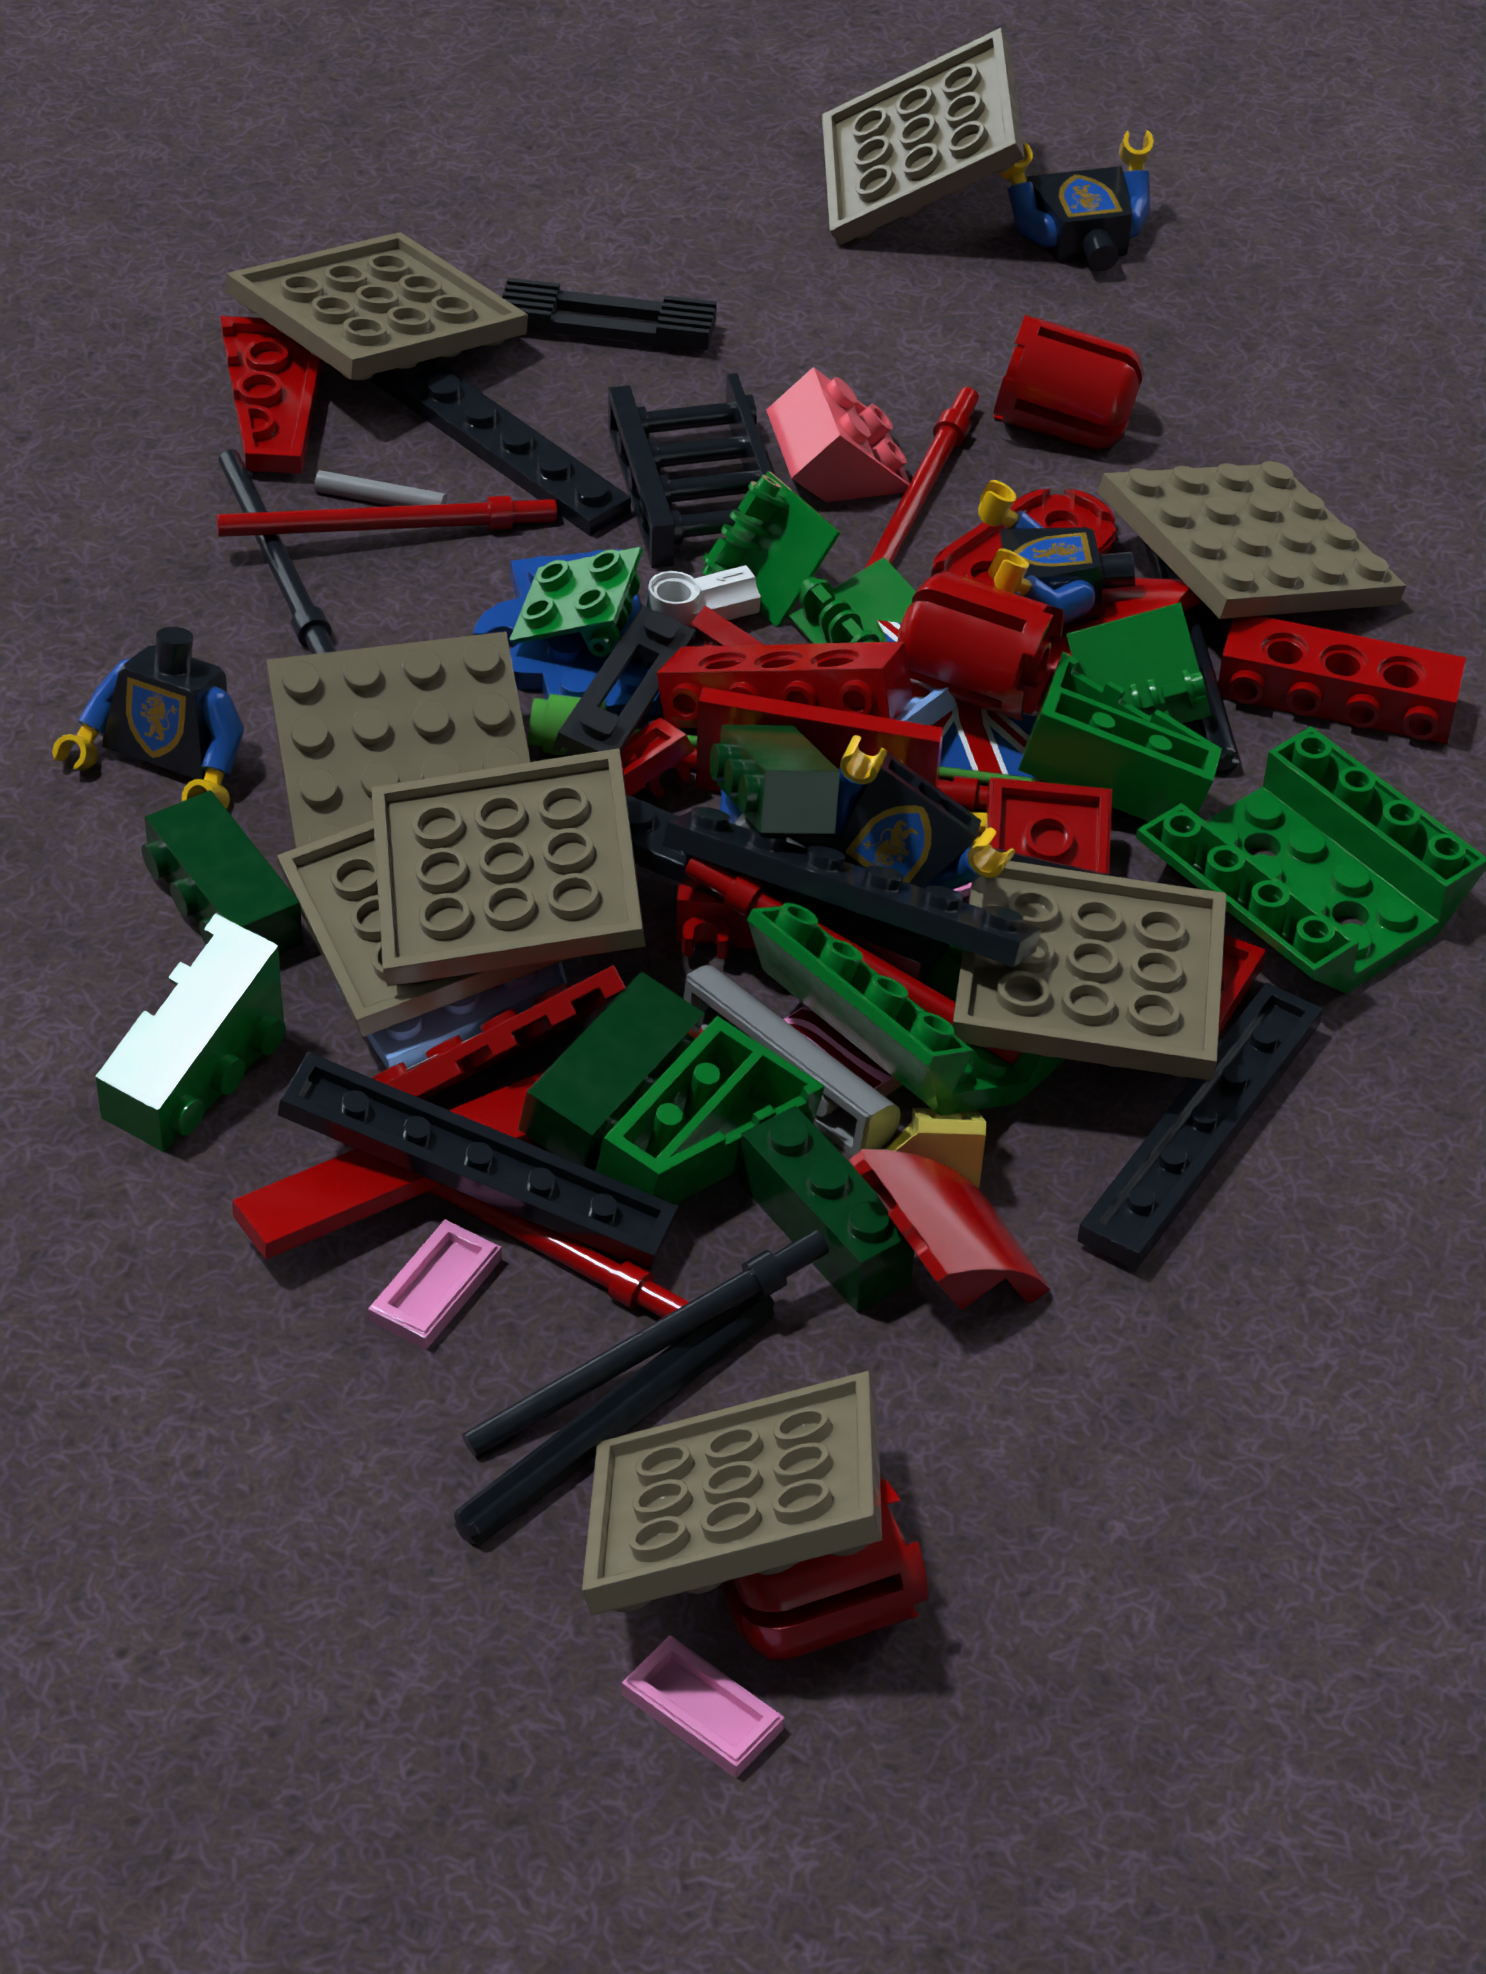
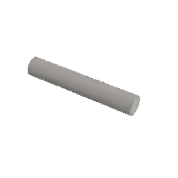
M321 470L318 471L315 479V492L387 506L447 504L446 493Z

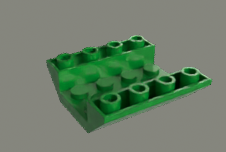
M1312 726L1268 752L1263 786L1206 821L1181 803L1138 828L1136 833L1137 840L1196 887L1202 890L1226 893L1225 910L1309 977L1346 994L1437 936L1486 871V857ZM1263 848L1271 851L1275 856L1266 854L1253 856L1247 850ZM1350 916L1360 920L1364 925L1361 926L1354 923L1341 925L1334 918Z
M785 903L777 907L755 908L750 912L747 921L762 969L940 1116L1015 1104L1028 1095L1066 1060L1064 1058L1045 1057L1023 1052L1017 1063L1013 1066L982 1047L965 1044L954 1035V1027L947 1020L938 1015L925 1012L907 997L908 991L902 984L892 978L879 975L862 961L863 955L856 947L845 941L833 938L817 925V917L808 909L797 904ZM950 945L946 953L920 982L956 1002L963 949Z

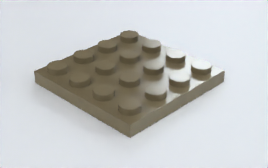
M1001 28L822 114L830 232L839 246L855 238L867 237L880 226L900 217L911 216L917 213L923 206L946 195L958 194L966 189L969 184L993 173H1002L1010 169L1016 162L1025 159L1010 42Z
M401 232L226 273V293L247 307L250 312L257 314L276 327L280 333L289 336L308 349L312 355L321 358L341 372L344 377L351 380H366L375 373L395 368H412L418 362L440 356L454 357L463 350L483 345H500L506 339L527 333V313Z
M1265 461L1259 465L1241 466L1224 463L1218 467L1205 468L1177 466L1169 470L1151 471L1134 468L1129 472L1104 473L1097 491L1219 619L1399 605L1407 586L1389 569L1388 563L1383 558L1373 554L1356 537V532L1351 527L1341 523L1325 507V503L1320 497L1310 493L1293 476V472L1289 467L1275 461Z
M506 631L266 660L267 677L295 848L373 820L371 787L530 762Z
M619 748L371 787L382 963L387 987L646 946L623 766Z
M373 820L277 855L283 877L291 892L300 902L301 914L361 1038L566 960H555L387 987L382 963Z
M1009 861L1002 872L996 877L988 878L981 876L972 881L969 904L983 909L987 906H1001L1012 909L1023 916L1022 922L1041 928L1035 953L1015 967L964 949L962 950L952 1024L955 1036L965 1044L979 1047H991L1038 1054L1045 1057L1104 1064L1111 1067L1144 1070L1177 1077L1213 1080L1218 1049L1226 893Z
M870 1372L857 1373L597 1443L582 1592L591 1616L612 1610L618 1612L634 1611L644 1607L651 1600L685 1591L693 1594L708 1592L721 1585L724 1581L755 1573L763 1575L778 1574L791 1568L797 1562L828 1554L847 1556L861 1551L868 1544L882 1541L877 1393Z

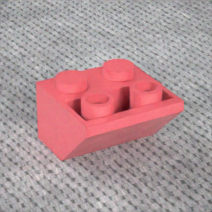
M813 367L766 409L791 478L825 503L906 492L910 482L903 466L907 463L903 452L892 440L890 431L893 429V425L890 419L878 406L870 404L866 407L858 401L852 389L840 378L835 377L833 380H830Z

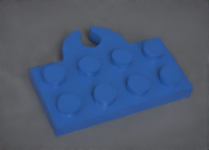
M605 550L510 560V579L516 599L500 602L485 611L474 626L473 635L506 631L508 644L511 645L510 637L538 567H542L555 560L567 562L595 556ZM637 595L632 600L633 608L627 625L620 630V639L641 609ZM581 632L511 645L513 648H510L517 690H542L544 699H548L550 694L582 697L611 654L609 653L604 657L593 655L589 651ZM639 656L634 662H629L605 699L608 712L617 714L619 717L653 665L652 662H649L647 667L640 665L642 658ZM660 692L643 718L663 715Z

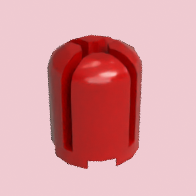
M1025 315L1014 343L1018 345L1013 350L1006 375L1003 376L993 417L1017 427L1093 450L1108 449L1118 443L1124 437L1144 376L1140 356L1129 346L1037 317Z
M950 572L937 573L921 584L913 595L912 604L906 609L900 624L897 642H905L911 684L928 690L931 687L949 688V693L957 700L1023 721V712L1033 714L1050 678L1051 673L1045 671L1051 653V643L1048 641L1050 636L1061 639L1064 612L1063 609Z
M880 1477L882 1541L868 1544L861 1551L847 1556L828 1554L797 1562L791 1568L778 1574L763 1575L755 1573L725 1581L723 1593L729 1614L743 1638L762 1656L770 1660L784 1662L920 1616L914 1610V1605L928 1600L927 1576L918 1541L907 1545L905 1543L902 1532L888 1507L889 1504L901 1500L887 1480Z

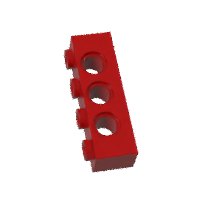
M1263 616L1233 618L1222 655L1218 687L1222 698L1243 704H1253L1288 711L1301 716H1312L1351 724L1359 728H1371L1410 736L1418 740L1448 744L1467 657Z
M905 642L681 647L656 672L664 720L676 728H697L698 700L703 687L889 719H896L913 698Z

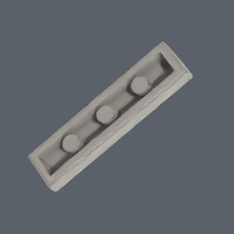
M705 965L687 974L683 999L705 1013L701 1026L703 1031L718 1016L825 1086L814 1121V1125L821 1133L852 1157L862 1149H879L890 1141L900 1122L901 1111L898 1106L714 966Z

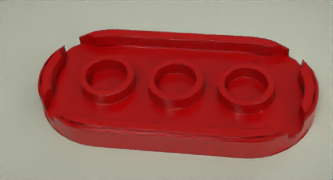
M1039 489L1021 496L1015 500L1010 508L1015 513L1024 511L1043 528H1090L1094 530L1099 555L1112 554L1114 550L1117 532L1115 517L1112 510L1104 502L1091 494L1080 490L1065 489L1064 495H1050V489ZM982 522L937 554L933 561L931 576L937 573L950 572L996 587L994 579L988 573V569L997 551L1001 549L1000 529H1005V526L1002 523L999 526H991Z

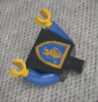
M1126 131L1124 134L1119 155L1121 160L1129 166V171L1123 172L1121 166L1027 176V181L1024 172L1032 161L1033 153L1030 146L1023 142L1025 159L1018 161V163L1016 162L1010 169L998 173L1001 177L1011 182V187L1007 188L1016 227L1020 234L1047 248L1059 263L1087 260L1092 269L1096 271H1105L1113 267L1117 263L1119 256L1128 254L1129 239L1138 236L1150 211L1149 171H1144V164L1148 160L1153 147L1154 139L1152 134L1146 131L1142 150H1136L1129 145V131Z
M991 480L980 496L981 503L978 506L979 517L985 524L999 526L1002 523L1005 526V529H1000L1001 549L997 551L988 569V573L994 579V584L997 588L1063 609V625L1100 618L1104 614L1103 589L1135 586V567L1132 552L1099 555L1094 530L1087 527L1043 528L1024 511L1015 513L1010 510L1016 500V494L1008 485L998 480Z
M165 627L156 633V645L147 646L131 659L119 661L96 688L77 720L82 725L77 735L68 734L58 738L53 745L52 755L54 760L63 762L69 756L71 748L78 744L81 754L75 762L73 770L83 771L97 762L98 749L94 740L97 735L103 736L102 747L194 778L193 781L184 787L182 801L211 790L227 809L230 804V796L227 789L221 783L223 777L228 778L231 775L244 734V725L230 694L227 693L226 674L221 667L192 657L193 634L189 630L180 627Z
M858 735L852 737L839 768L840 777L835 835L838 839L834 849L845 855V862L865 869L868 866L874 865L897 870L904 875V882L924 889L932 885L956 889L971 883L981 876L993 878L1002 872L1016 852L1013 848H1010L1007 852H999L992 848L989 843L997 833L995 829L991 827L986 828L976 843L972 844L978 835L981 823L979 818L884 748H881L876 756L862 753L858 748L861 737Z

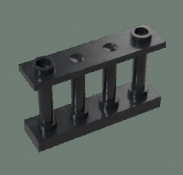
M738 373L727 374L725 403L646 411L645 406L637 407L630 385L608 387V430L628 494L631 496V504L651 568L674 566V545L682 544L683 538L721 534V528L724 524L734 526L736 523L730 517L733 510L740 511L739 509L680 515L678 510L670 511L672 502L747 494L749 491L748 485L751 481L758 482L762 475H766L768 471L772 472L756 427L757 412L754 397L752 394L745 395ZM729 425L733 436L657 445L656 440H647L649 433ZM739 458L744 468L742 472L669 480L667 475L658 474L661 467Z

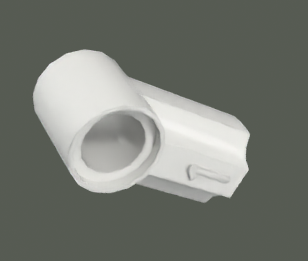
M747 565L698 578H693L683 572L667 571L654 575L649 581L646 607L659 611L695 629L691 623L704 606H707L726 620H731L758 613L761 596L757 589L756 577Z

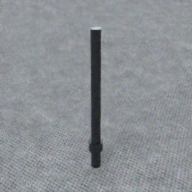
M234 449L222 452L218 459L219 464L243 513L268 512L239 452ZM279 534L256 535L255 538L293 614L291 625L299 642L303 646L308 647L311 654L335 652L336 649L330 639L331 626L323 610L313 605Z
M815 1229L773 1254L768 1250L761 1252L742 1263L741 1273L462 1433L465 1445L473 1456L478 1458L757 1295L760 1299H765L787 1286V1277L828 1254L829 1247L826 1240Z

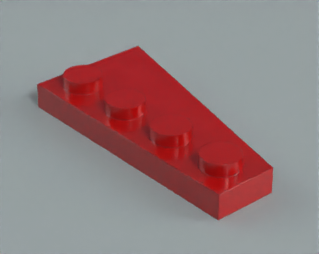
M220 316L222 339L247 471L302 474L324 360L312 355L308 349L289 336L280 333L276 327L263 318Z
M612 965L571 987L567 982L549 990L534 1000L535 1006L519 1014L516 1013L515 1009H511L490 1019L480 1026L481 1034L465 1042L462 1041L460 1035H457L438 1044L425 1053L427 1059L438 1054L437 1056L411 1070H406L407 1067L402 1062L377 1074L373 1079L425 1100L589 1019L626 987L615 966Z

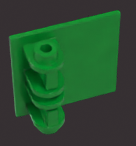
M768 471L766 475L760 477L758 482L751 481L748 485L749 491L737 508L740 511L733 510L730 514V517L736 523L734 526L723 525L721 532L726 538L719 537L710 553H705L703 560L706 564L702 569V573L706 576L747 565L756 577L757 589L761 596L759 612L775 627H779L784 623L800 598V585L804 580L815 575L841 532L778 477Z
M642 547L621 551L610 549L602 551L595 556L567 562L555 560L542 567H538L510 637L511 645L581 632L589 651L593 655L598 657L607 656L620 641V630L627 625L633 608L632 600L638 594L641 587V581L636 569L643 553Z
M883 557L834 588L825 579L807 578L799 587L802 608L789 615V618L811 644L885 642L876 627V620L901 623L906 609L912 604V597L916 591Z
M1181 602L1066 634L1072 657L1078 660L1075 668L1077 672L1103 688L1110 680L1126 689L1122 699L1150 717L1153 716L1155 711L1160 710L1179 723L1185 724L1212 716L1203 677L1199 671Z

